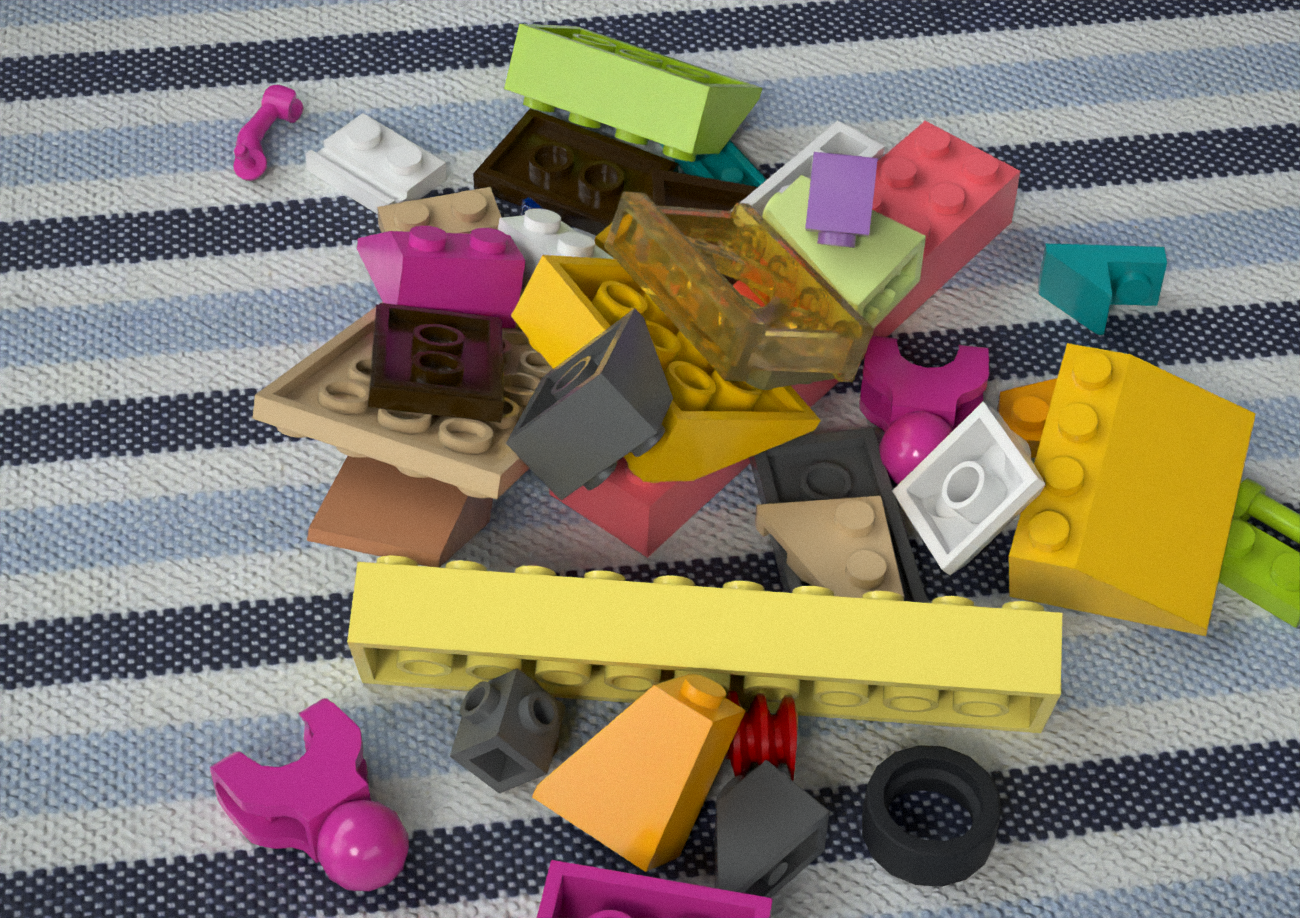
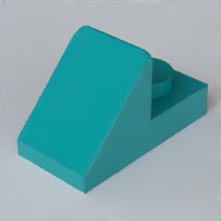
M1045 243L1037 286L1038 294L1095 334L1104 335L1110 305H1158L1167 267L1165 247Z

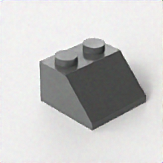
M634 308L543 376L506 442L560 500H563L581 486H584L587 490L596 488L615 470L619 459L629 452H632L635 457L643 455L665 433L666 429L662 422L673 400V396L644 317Z

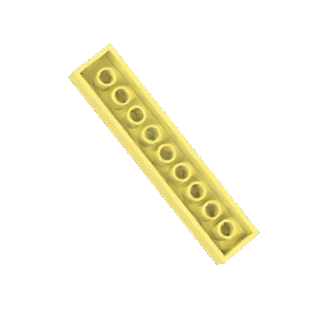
M393 555L379 557L376 563L357 562L347 643L361 681L366 684L470 691V689L482 681L488 682L518 668L556 698L633 703L653 685L687 674H697L721 685L726 691V695L728 691H736L741 708L746 710L745 712H748L756 693L765 694L770 713L772 714L776 713L784 695H792L799 716L1042 733L1061 695L1062 613L1046 612L1042 605L1034 602L1013 601L1003 604L1002 608L974 606L972 600L959 596L938 597L933 599L932 603L904 601L902 595L889 591L867 592L862 595V598L834 596L832 590L819 586L797 587L793 589L792 593L764 591L762 585L750 581L727 582L723 585V588L695 586L692 580L680 576H660L655 578L653 583L625 581L623 575L611 571H590L584 574V578L556 576L553 570L541 566H521L516 568L514 573L487 571V568L482 564L462 560L448 562L445 568L418 566V563L410 558Z

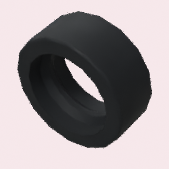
M918 745L894 752L877 765L866 786L862 812V837L872 858L892 876L914 885L943 887L968 879L984 866L990 855L1000 821V793L990 774L968 755L942 746ZM914 791L938 792L955 799L968 810L972 818V826L963 836L950 840H924L906 833L889 815V806L900 795Z

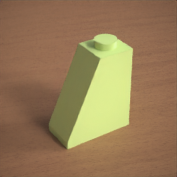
M801 175L783 193L777 192L774 194L764 209L762 215V223L765 226L764 254L840 344L853 351L920 281L926 236L872 210L869 238L856 236L855 248L817 244L818 232H810L805 229L811 179Z

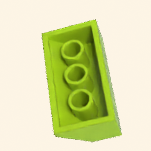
M520 23L504 89L523 95V105L544 112H555L557 107L569 111L568 120L572 123L597 129L601 128L603 123L617 128L615 137L640 145H647L648 141L652 140L664 145L663 154L690 162L696 160L697 154H719L758 102L762 92V87L578 26Z

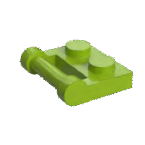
M1248 477L1240 484L1219 583L1297 628L1300 624V552L1246 521L1252 516L1300 544V514L1265 495L1266 488Z

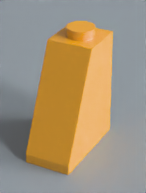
M687 674L653 685L536 786L532 798L647 872L680 856L746 710L725 698L726 691L721 685L701 675Z

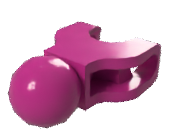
M868 335L859 409L872 424L881 428L885 433L879 445L880 457L889 477L897 485L983 402V392L987 388L989 377L988 348L959 345L954 361L943 367L926 368L911 364L900 355L897 338Z
M326 698L321 699L298 713L305 724L304 742L306 753L298 761L281 767L261 766L238 751L209 767L219 804L252 844L274 849L296 848L303 850L316 863H321L331 881L346 890L372 891L384 887L403 870L409 850L408 832L394 810L380 802L371 801L367 763L363 758L361 730L353 720Z

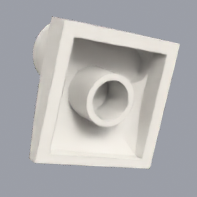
M983 401L892 492L940 568L947 574L952 575L966 566L1042 492L1045 482L1031 461V451L1028 443L1009 428L999 412Z

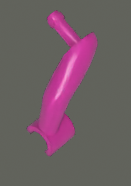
M278 84L269 86L263 94L261 107L240 129L234 149L235 160L233 167L236 175L243 180L254 181L262 176L267 169V161L261 141L274 121L278 118L289 123H295L301 116L304 107L301 100L296 98V92L293 89Z

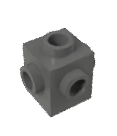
M518 668L488 682L482 681L470 689L461 704L460 713L462 718L450 757L499 794L548 774L551 759L559 746L558 734L566 706Z

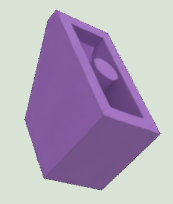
M814 152L805 229L810 232H818L817 244L855 248L856 236L869 238L878 158Z

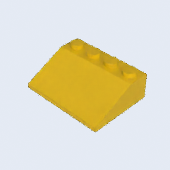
M542 255L511 315L529 338L528 341L532 348L542 354L553 369L634 308L644 317L673 400L662 422L666 430L661 439L650 450L639 457H635L632 452L624 456L630 471L642 479L643 482L694 481L812 432L821 421L791 385L773 388L772 390H762L749 385L739 376V369L719 354L723 346L719 342L705 343L699 338L709 316L728 313L684 263Z
M1067 343L1034 462L1036 469L1045 482V486L1040 495L1020 513L1009 553V597L1206 636L1256 413L1131 354Z

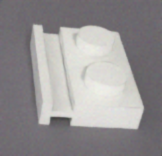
M364 113L325 139L324 148L318 152L311 149L305 154L308 172L378 214L377 207L419 200L447 180L445 161Z

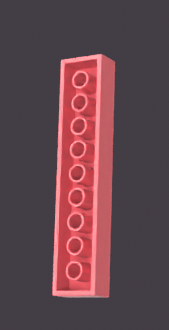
M927 121L920 124L877 161L872 210L925 235L926 240L920 281L868 335L888 337L1012 223L1020 170ZM767 256L716 299L728 314L788 307L794 312L790 319L793 323L808 322L852 356L842 378L865 358L868 336L853 351L842 346ZM842 378L791 386L811 408ZM622 457L617 461V466L611 475L596 488L587 490L584 486H581L563 500H560L550 489L549 494L648 558L750 464V460L747 458L694 481L650 483L643 482L642 479L634 475L628 468L626 459Z

